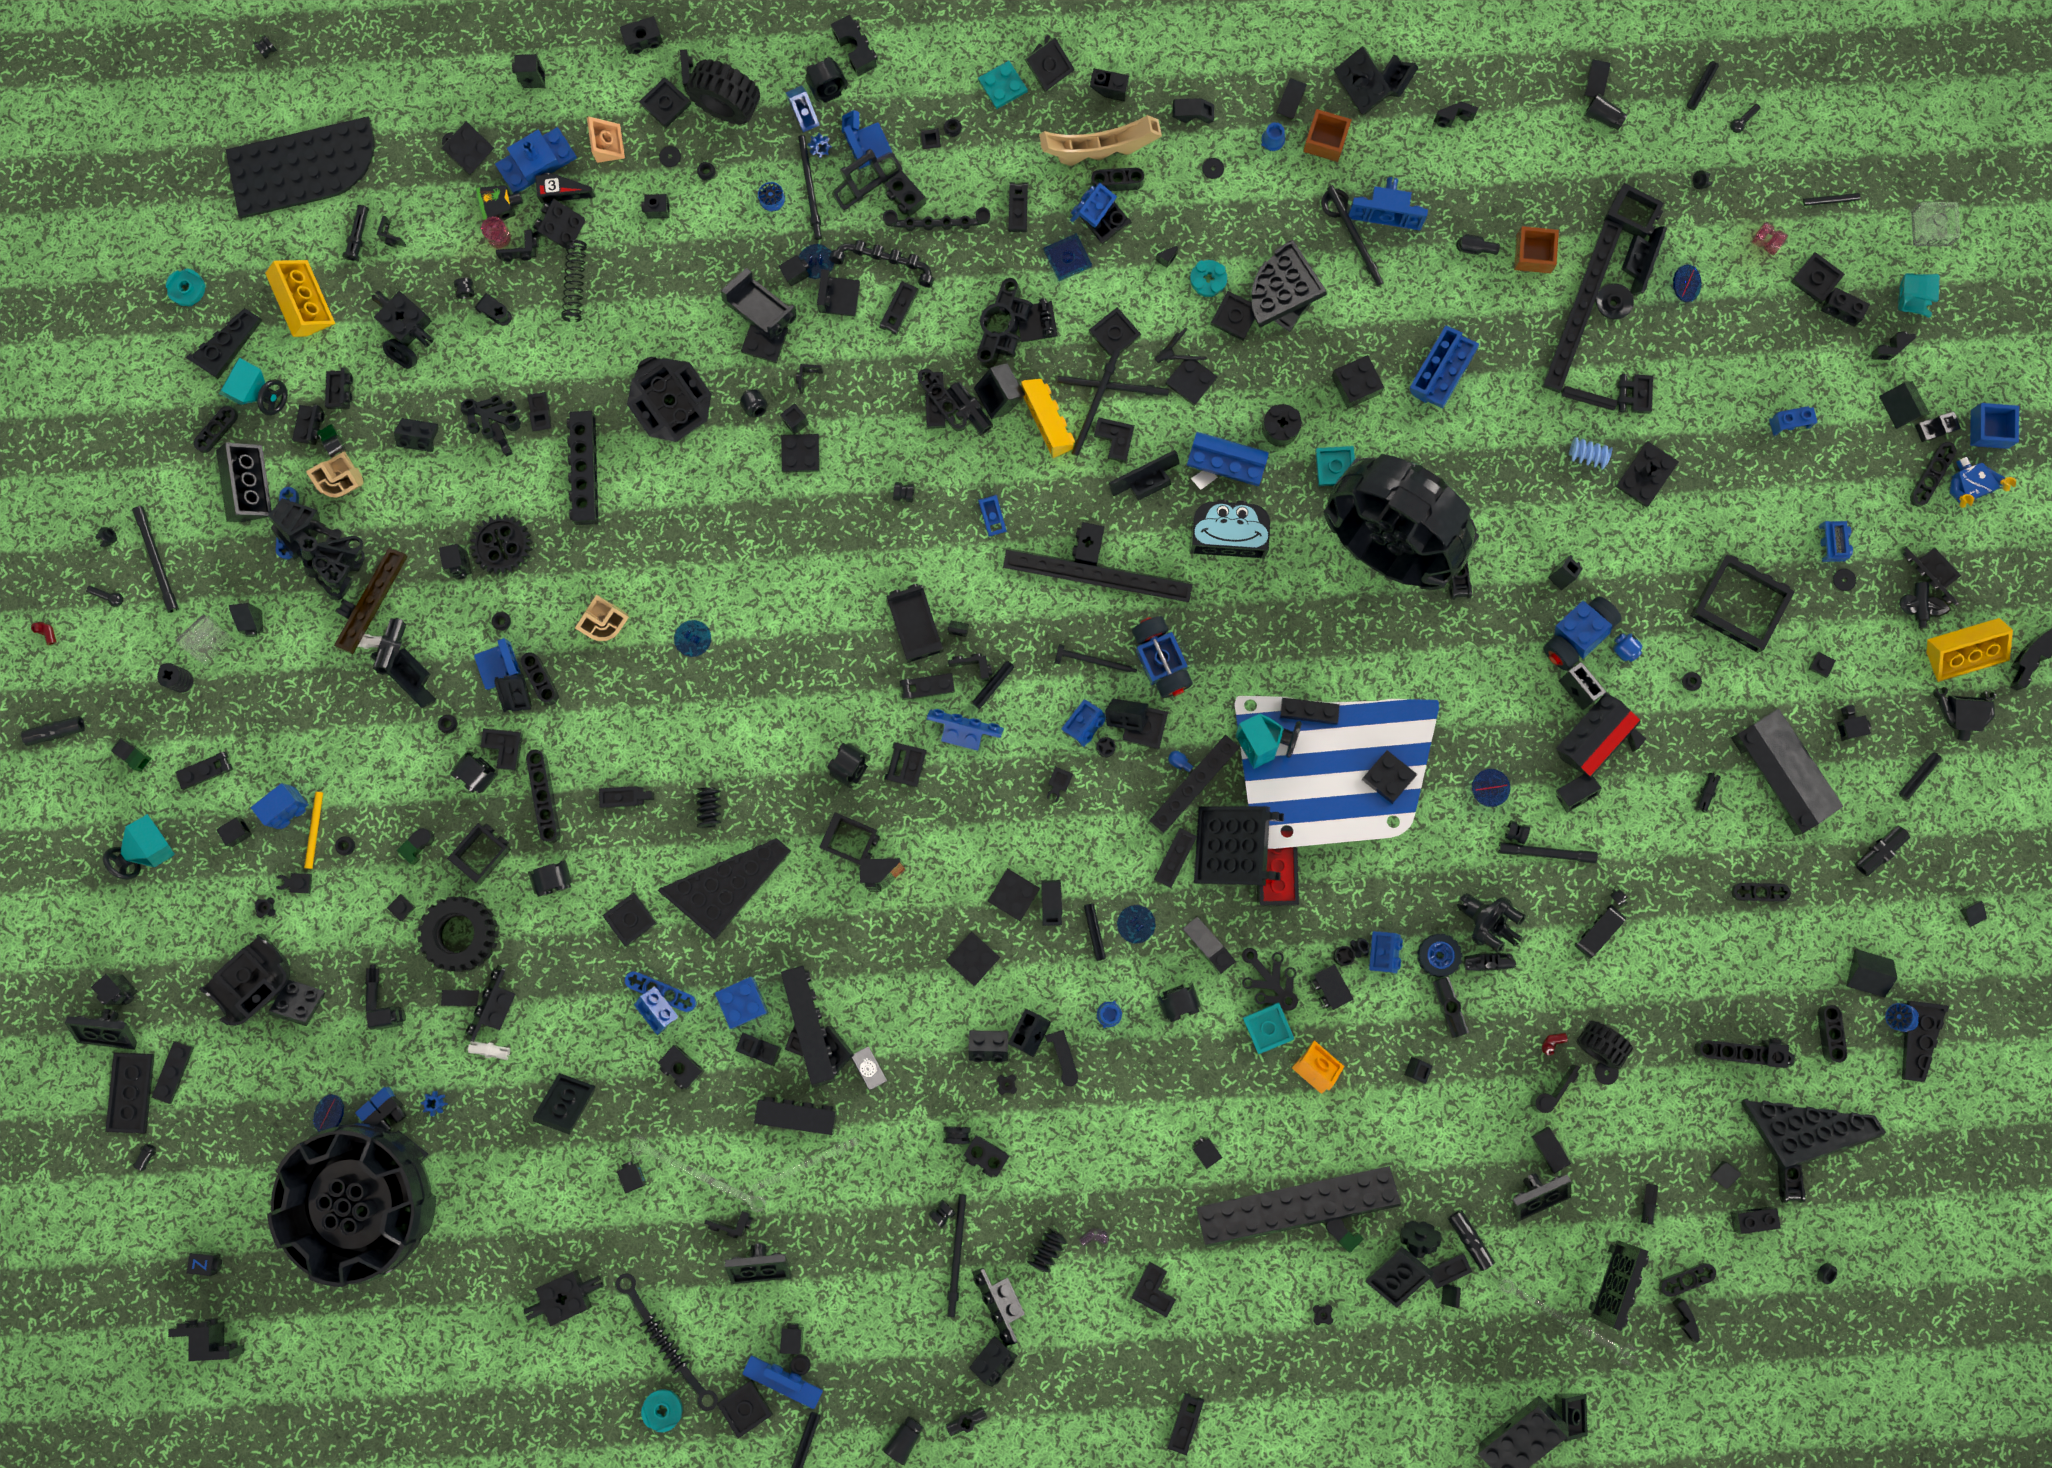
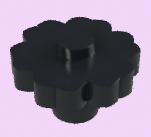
M1416 1221L1405 1223L1399 1236L1400 1242L1407 1245L1409 1252L1416 1258H1423L1426 1254L1436 1252L1442 1240L1441 1233L1434 1230L1433 1225L1424 1221L1420 1223Z

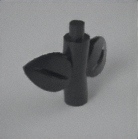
M1928 582L1915 583L1914 596L1904 595L1899 602L1900 607L1906 614H1915V621H1918L1919 629L1927 628V622L1930 621V617H1940L1951 611L1950 607L1936 596L1928 597Z

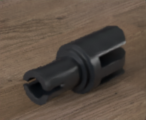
M1466 234L1457 240L1456 248L1468 254L1479 255L1484 252L1497 255L1500 243L1487 242L1481 236Z

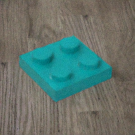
M1010 61L978 77L979 83L996 109L1028 92V89Z
M1354 446L1316 448L1318 487L1335 485L1339 477L1344 474L1353 460H1355Z
M1279 1002L1242 1017L1258 1055L1294 1040Z

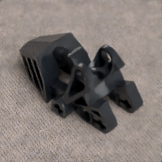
M282 498L268 515L273 523L271 527L272 532L294 560L298 557L303 560L306 575L315 578L318 586L331 600H341L352 584V578L347 576L349 571H360L365 560V554L362 551V539L357 536L343 538L342 532L339 529L331 530L320 522L316 509ZM323 533L328 536L326 542L317 543V534ZM351 541H358L360 543L356 548L349 547ZM359 554H361V555H362L361 559L358 560V561H355V558H357V557L359 556ZM332 588L339 590L340 593L333 592Z

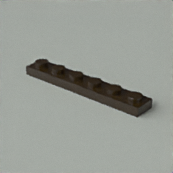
M388 548L336 640L334 646L337 649L352 655L354 654L408 557L405 553Z

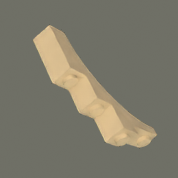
M1147 115L1130 124L1098 133L1061 135L1044 131L1039 136L1043 152L1057 156L1060 163L1073 166L1088 157L1102 160L1115 152L1125 155L1131 154L1162 137L1158 119Z

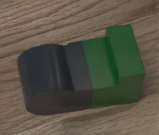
M333 424L317 432L331 458L339 452L346 451L343 439Z
M120 738L111 749L129 767L139 772H142L152 759L138 747L123 738Z
M420 828L396 851L410 864L415 865L420 860L417 855L426 846H430L434 842V834L428 829Z
M1341 1219L1326 1222L1327 1231L1348 1253H1351L1364 1240L1357 1232L1352 1235L1345 1228L1344 1222Z

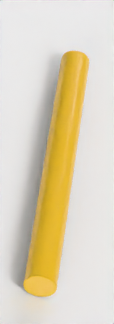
M315 792L304 866L307 869L313 868L323 792Z

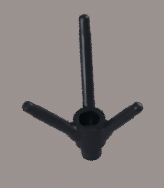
M1185 327L1180 333L1177 332L1166 348L1161 350L1160 354L1154 358L1157 363L1168 359L1207 360V357L1175 355L1172 348L1187 331Z

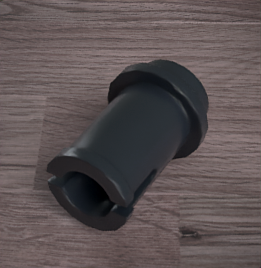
M151 1144L141 1146V1152L133 1164L134 1168L141 1171L146 1169L151 1157L156 1154V1147Z

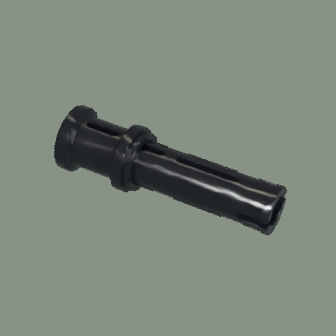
M357 205L351 235L346 239L347 247L342 255L346 260L358 262L360 259L358 255L360 247H363L361 238L369 208L364 205Z

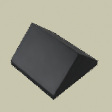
M1913 381L1904 382L1879 396L1896 429L1930 414Z
M1855 949L1846 987L1885 998L1898 978L1894 960Z
M1555 1393V1412L1569 1426L1568 1438L1564 1441L1588 1436L1587 1394Z

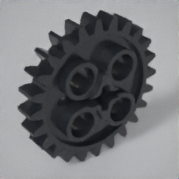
M497 514L496 520L489 516L488 523L482 520L483 527L476 526L479 532H472L476 539H470L475 544L470 549L475 551L471 555L477 558L475 563L481 564L480 568L483 570L487 568V572L490 574L494 570V574L497 576L501 571L506 576L507 570L513 574L514 567L520 570V563L526 565L523 559L530 558L527 551H532L533 549L528 545L532 544L533 541L527 539L531 534L526 532L528 528L525 525L522 526L520 520L516 522L515 517L512 516L509 519L506 514L502 519ZM510 529V534L504 537V532ZM495 530H498L499 539L503 542L502 547L508 556L507 560H505L503 550L499 548L500 542L495 534ZM493 536V540L486 544V539ZM517 546L516 552L510 554V549ZM499 553V558L492 561L493 555Z

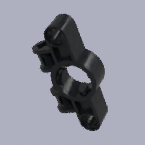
M1006 278L1002 282L995 303L986 307L980 317V325L984 335L977 351V358L985 368L995 366L999 354L1015 357L1017 344L1021 341V338L1015 335L1018 330V322L1027 323L1029 310L1033 307L1030 301L1020 298L1021 290L1014 278ZM1010 287H1015L1013 291H1007ZM1001 313L1005 316H1011L1008 328L1004 332L998 333L987 330V324L990 323L993 315ZM991 355L988 360H983L984 356Z

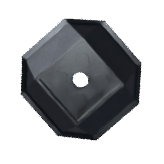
M662 358L632 379L627 406L649 437L677 443L708 421L712 394L690 362ZM668 396L675 398V403L671 406L665 404V399Z

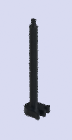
M1062 644L1058 646L1054 662L1055 664H1060L1062 656L1129 673L1137 672V669L1129 665L1064 650L1065 645Z

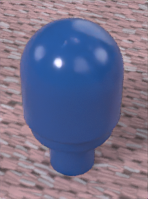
M1173 751L1169 754L1168 760L1170 764L1181 770L1183 768L1190 773L1194 767L1187 762V756L1180 751Z

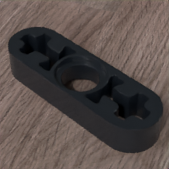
M230 406L222 407L194 439V447L202 453L211 451L238 418L237 411ZM225 413H230L232 415L231 418L226 417ZM219 419H221L226 424L223 425L221 422H219ZM216 425H220V432L218 434H213L212 428ZM207 433H208L211 437H213L212 440H211L208 436H206ZM202 440L206 441L207 445L205 447L200 444Z
M1738 883L1732 887L1731 891L1732 896L1739 901L1782 902L1788 900L1791 895L1789 887L1785 884ZM1742 887V890H1751V894H1743L1741 897L1737 890ZM1758 887H1762L1765 890L1763 898L1756 895ZM1780 888L1781 891H1785V895H1782L1781 898L1778 894L1771 895V891H1778Z
M1708 1263L1698 1264L1663 1278L1659 1283V1289L1662 1294L1674 1297L1713 1281L1716 1277V1269ZM1704 1267L1711 1271L1708 1273V1278L1704 1275L1699 1276L1697 1278L1696 1274L1694 1273V1271H1696L1697 1274L1703 1273ZM1685 1274L1692 1276V1283L1690 1285H1684L1682 1281ZM1667 1282L1670 1284L1679 1283L1682 1287L1680 1289L1679 1286H1674L1671 1288L1672 1292L1665 1290Z

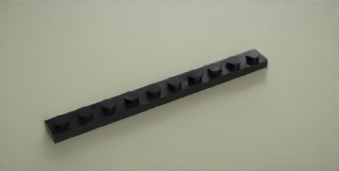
M1605 220L1543 382L1542 387L1557 393L1562 391L1623 225L1609 220Z
M1006 548L1003 568L1183 602L1190 601L1193 586L1192 582Z

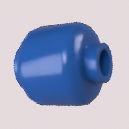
M1622 633L1614 639L1616 643L1613 646V650L1623 661L1629 660L1632 662L1642 654L1643 646L1632 633L1626 635Z

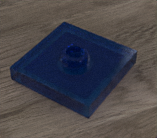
M1077 233L1043 248L1059 282L1092 267V263Z

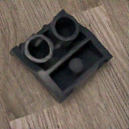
M1115 201L1095 228L1080 216L1101 244L1107 242L1118 231L1132 223Z

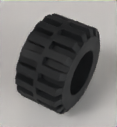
M1589 1021L1577 1039V1043L1583 1051L1600 1063L1614 1069H1621L1633 1050L1632 1045L1625 1037L1597 1021Z

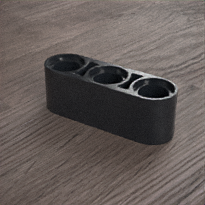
M1136 167L1099 169L1092 173L1091 186L1095 187L1099 183L1095 182V180L1101 179L1103 180L1101 184L1110 191L1138 190L1144 184L1145 174L1142 169ZM1138 177L1140 180L1134 181L1132 178ZM1119 178V179H1121L1122 181H1121V182H1115L1114 179Z
M525 653L521 657V665L538 698L547 705L555 704L559 699V694L544 664L534 653ZM535 658V664L528 667L529 660ZM539 675L544 676V679L541 683L536 682V679ZM552 691V697L545 700V694Z
M1609 905L1606 908L1607 911L1595 920V925L1591 929L1588 928L1581 936L1580 942L1574 944L1588 959L1596 955L1626 920V917L1613 905Z
M1836 1005L1821 1006L1818 1009L1817 1016L1823 1056L1828 1062L1841 1063L1847 1058L1842 1012ZM1828 1009L1832 1012L1830 1019L1826 1015ZM1831 1029H1833L1835 1033L1833 1039L1829 1035V1031ZM1833 1049L1837 1051L1836 1058L1832 1056Z

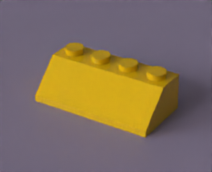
M308 260L273 261L265 274L292 336H309L334 325L335 321Z
M1042 379L1022 381L1021 387L1025 393L1023 398L1052 458L1073 450L1074 437L1071 432H1067L1065 428L1067 423L1064 417H1060L1057 412L1059 407L1056 400L1052 401L1049 395L1051 390L1048 384H1044Z
M2000 618L1927 639L1926 653L1937 682L2010 661L2013 629Z

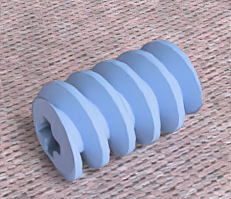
M1577 437L1573 439L1569 450V455L1572 456L1573 462L1577 457H1579L1580 464L1586 459L1587 466L1591 461H1594V467L1596 468L1601 463L1602 470L1608 464L1612 454V447L1608 450V446L1603 445L1601 448L1599 443H1596L1593 447L1592 441L1586 444L1585 439L1579 442Z

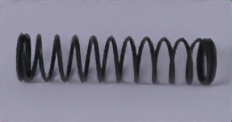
M581 240L567 241L566 245L568 248L566 249V252L568 254L565 257L568 261L565 263V266L567 267L564 270L565 273L567 274V269L574 271V269L572 268L583 269L578 270L580 272L585 271L583 267H568V262H571L573 264L575 263L573 261L584 262L579 263L581 265H584L586 262L580 259L569 260L567 256L571 255L575 257V255L573 254H581L584 256L579 257H586L584 253L580 252L569 253L568 249L570 248L575 250L576 247L582 248L580 250L585 251L587 249V244ZM570 243H578V244H582V245H584V246H581V245H569V244H570ZM571 273V274H567V275L564 277V280H565L566 282L564 283L563 286H564L565 288H566L565 285H566L567 283L573 285V283H571V282L582 283V284H577V285H579V286H583V285H584V283L581 282V281H576V280L567 281V280H566V277H567V276H570V277H572V278L574 277V276H571V275H579V276H582V277H578V278L583 279L585 276L582 275V274ZM566 288L563 291L565 297L562 299L564 302L562 308L564 311L561 313V318L570 322L571 319L566 316L578 317V319H575L577 320L576 322L582 320V316L579 315L582 311L578 309H565L564 305L571 306L572 303L580 304L577 307L583 305L579 302H565L564 299L566 297L572 299L570 296L580 297L577 298L578 300H582L583 297L580 295H566L565 291L572 292L573 290L570 289L581 290L577 291L578 293L584 291L581 288Z

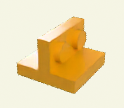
M1314 1040L1306 1052L1295 1062L1292 1069L1322 1094L1326 1089L1330 1090L1334 1086L1345 1066Z

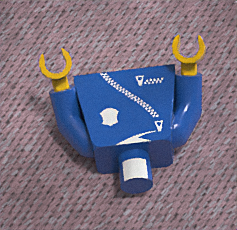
M1965 457L1956 462L1960 472L1951 476L1949 493L1959 502L1960 507L1964 508L1967 503L1972 506L1975 499L1996 491L2002 485L2004 491H2010L2011 486L2016 487V479L2013 477L2005 478L1985 466L1984 463L1971 466L1968 457Z

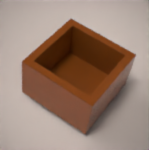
M1316 109L1303 152L1338 162L1352 119Z
M1522 226L1516 235L1514 270L1551 274L1557 265L1559 230Z

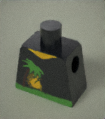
M505 185L476 188L483 220L488 227L515 216L513 206L523 204L521 193L510 195V191Z

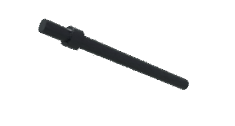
M800 135L798 140L811 213L810 224L813 227L815 240L822 239L820 228L822 223L821 217L818 216L805 135Z
M1333 185L1329 186L1327 191L1367 266L1368 274L1372 275L1377 287L1384 284L1378 272L1379 268L1376 262L1373 263Z
M1113 350L1109 362L1105 364L1103 377L1071 453L1072 455L1078 457L1109 379L1116 370L1115 365L1120 355L1118 351Z
M1058 376L1057 383L1094 388H1098L1101 382L1099 380ZM1108 382L1106 389L1145 393L1146 396H1153V394L1168 396L1169 389L1154 387L1155 385L1150 384L1142 386Z
M959 1194L950 1291H947V1300H949L947 1317H955L956 1302L959 1301L958 1281L966 1194Z

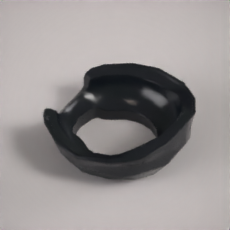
M1336 188L1335 190L1347 211L1349 197L1343 190ZM1326 191L1321 200L1324 213L1333 218L1341 217L1339 212H1332L1328 209V202L1332 198L1328 191Z

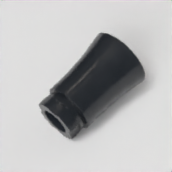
M1600 93L1595 95L1584 113L1585 117L1594 119L1616 130L1620 129L1627 118V114L1622 109L1609 102Z
M908 1416L890 1441L882 1448V1451L896 1462L905 1466L924 1427Z

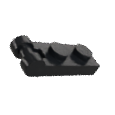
M1009 182V232H1027L1028 182H1022V184Z
M901 281L879 328L890 330L892 334L897 336L919 291L918 288ZM891 318L896 320L895 324L889 322Z
M952 673L899 681L900 687L903 689L901 694L902 700L955 692ZM915 685L916 692H911L910 686Z
M220 752L213 757L176 771L181 789L185 790L232 771V765L227 760L229 758L227 752ZM220 762L221 767L217 769L216 763Z
M1184 1393L1167 1449L1187 1456L1203 1407V1398L1191 1397V1394ZM1188 1404L1195 1407L1193 1412L1187 1410Z

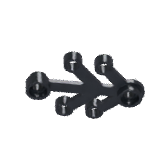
M495 395L490 399L480 402L466 399L461 403V412L468 418L467 428L471 434H476L480 431L475 414L481 416L483 428L481 433L485 439H491L495 435L490 426V420L504 424L510 431H517L520 428L521 422L516 414H509L506 417L496 414L503 411L507 413L515 412L517 406L512 400L503 404L500 396ZM492 405L491 408L482 409V408H484V407H487V406Z
M1246 948L1242 952L1243 961L1248 964L1251 963L1266 981L1253 980L1250 977H1246L1242 980V986L1245 989H1272L1278 995L1266 996L1262 992L1257 993L1254 998L1257 1004H1275L1279 1002L1281 1008L1285 1011L1295 1009L1298 1004V998L1293 993V982L1297 974L1296 970L1293 967L1285 969L1286 985L1284 990L1279 985L1281 963L1284 960L1283 954L1276 952L1272 955L1273 969L1271 975L1257 959V951L1253 948ZM1248 952L1253 953L1254 956L1252 959L1247 958L1246 955ZM1276 954L1281 956V960L1279 962H1276L1274 960V956ZM1289 969L1294 972L1292 977L1287 975ZM1245 980L1251 981L1250 987L1245 986ZM1258 995L1264 996L1263 1002L1257 1000ZM1287 997H1290L1292 1000L1290 1005L1285 1003Z

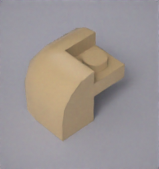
M342 452L306 471L317 490L329 497L337 498L346 495L364 484L358 467H354L346 452Z
M596 594L575 628L591 639L607 641L619 633L629 615Z

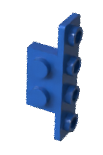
M930 709L927 715V720L945 724L942 742L977 751L980 747L982 734L1001 738L1004 728L998 724L983 723L975 718H963L960 714L951 715L944 713L940 709Z
M755 1356L749 1358L743 1371L744 1376L815 1409L823 1392L822 1389L802 1380V1377L795 1373L789 1374L783 1371L784 1369L777 1364L771 1365Z

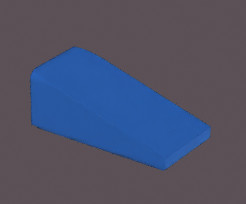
M997 495L978 500L988 536L1007 532ZM1001 523L1002 529L991 532V525Z

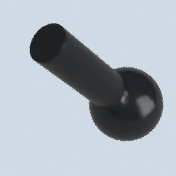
M1756 103L1740 119H1734L1730 123L1731 130L1735 133L1742 132L1745 128V123L1761 107Z
M90 585L87 587V593L107 600L112 607H118L123 603V596L118 592L110 594Z

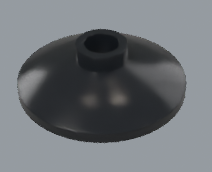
M1612 283L1604 286L1598 292L1596 305L1603 316L1617 320L1626 317L1631 312L1634 299L1628 288L1621 284ZM1610 301L1616 302V306H1612Z

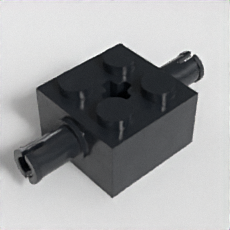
M381 291L375 292L379 298L374 294L372 295L371 299L382 308L374 316L375 320L406 347L415 338L425 347L430 346L425 339L431 344L433 343L434 338L424 331L432 322L431 319L402 292L398 291L390 300Z
M578 1270L570 1272L536 1288L535 1290L540 1302L524 1308V1315L533 1311V1313L525 1316L530 1321L537 1316L545 1314L551 1327L590 1309L592 1305L587 1294L603 1288V1281L595 1285L594 1283L602 1280L597 1275L590 1280L582 1282ZM561 1296H567L566 1300H561Z

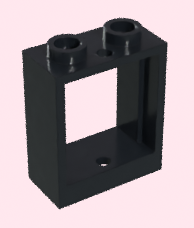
M1624 183L1603 221L1609 220L1623 225V231L1634 236L1639 235L1644 239L1647 235L1651 236L1656 226L1653 223L1655 220L1658 221L1663 213L1661 208L1664 202ZM1625 196L1654 210L1646 227L1617 214Z
M835 812L819 848L860 866L859 859L831 848L841 822L871 834L861 859H871L872 853L870 851L872 846L876 847L880 839L879 831Z
M477 823L447 858L471 880L480 885L511 850L508 846L509 842L501 835L497 837L493 834L495 830L487 823L485 825ZM483 832L502 849L486 868L479 873L461 857Z

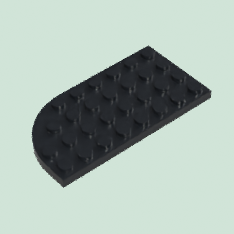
M369 116L225 149L238 217L242 219L338 196L350 190L353 185L364 177L374 156L375 141Z

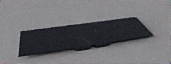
M442 990L441 1006H477L479 990Z

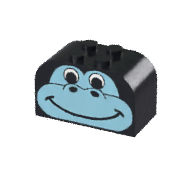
M1220 499L1217 502L1211 501L1202 504L1196 510L1191 525L1189 554L1265 559L1269 551L1270 518L1268 513L1262 507L1248 504L1246 501L1229 503L1228 500Z

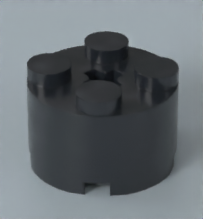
M828 57L824 61L807 67L805 80L816 101L822 100L823 103H827L842 95L841 91L844 88L845 90L847 89L848 82L838 63L833 58Z
M1286 404L1272 406L1267 411L1262 423V433L1270 444L1279 447L1292 443L1297 438L1302 425L1299 411Z
M842 743L838 749V755L827 766V769L830 770L829 775L845 786L852 788L851 784L853 782L857 784L868 768L865 763L866 760L870 761L871 756L851 743Z
M467 750L452 768L450 774L455 779H461L466 783L464 786L470 792L483 793L497 777L498 773H494L496 770L483 758L473 757L475 753Z
M566 860L560 861L558 864L553 863L533 871H528L534 894H537V897L552 894V889L561 891L571 888V883H573Z
M1188 983L1189 987L1184 988L1183 985L1164 991L1162 992L1163 997L1159 994L1156 996L1164 1019L1174 1022L1181 1019L1180 1015L1186 1013L1193 1015L1200 1012L1199 1007L1201 1004L1193 983Z

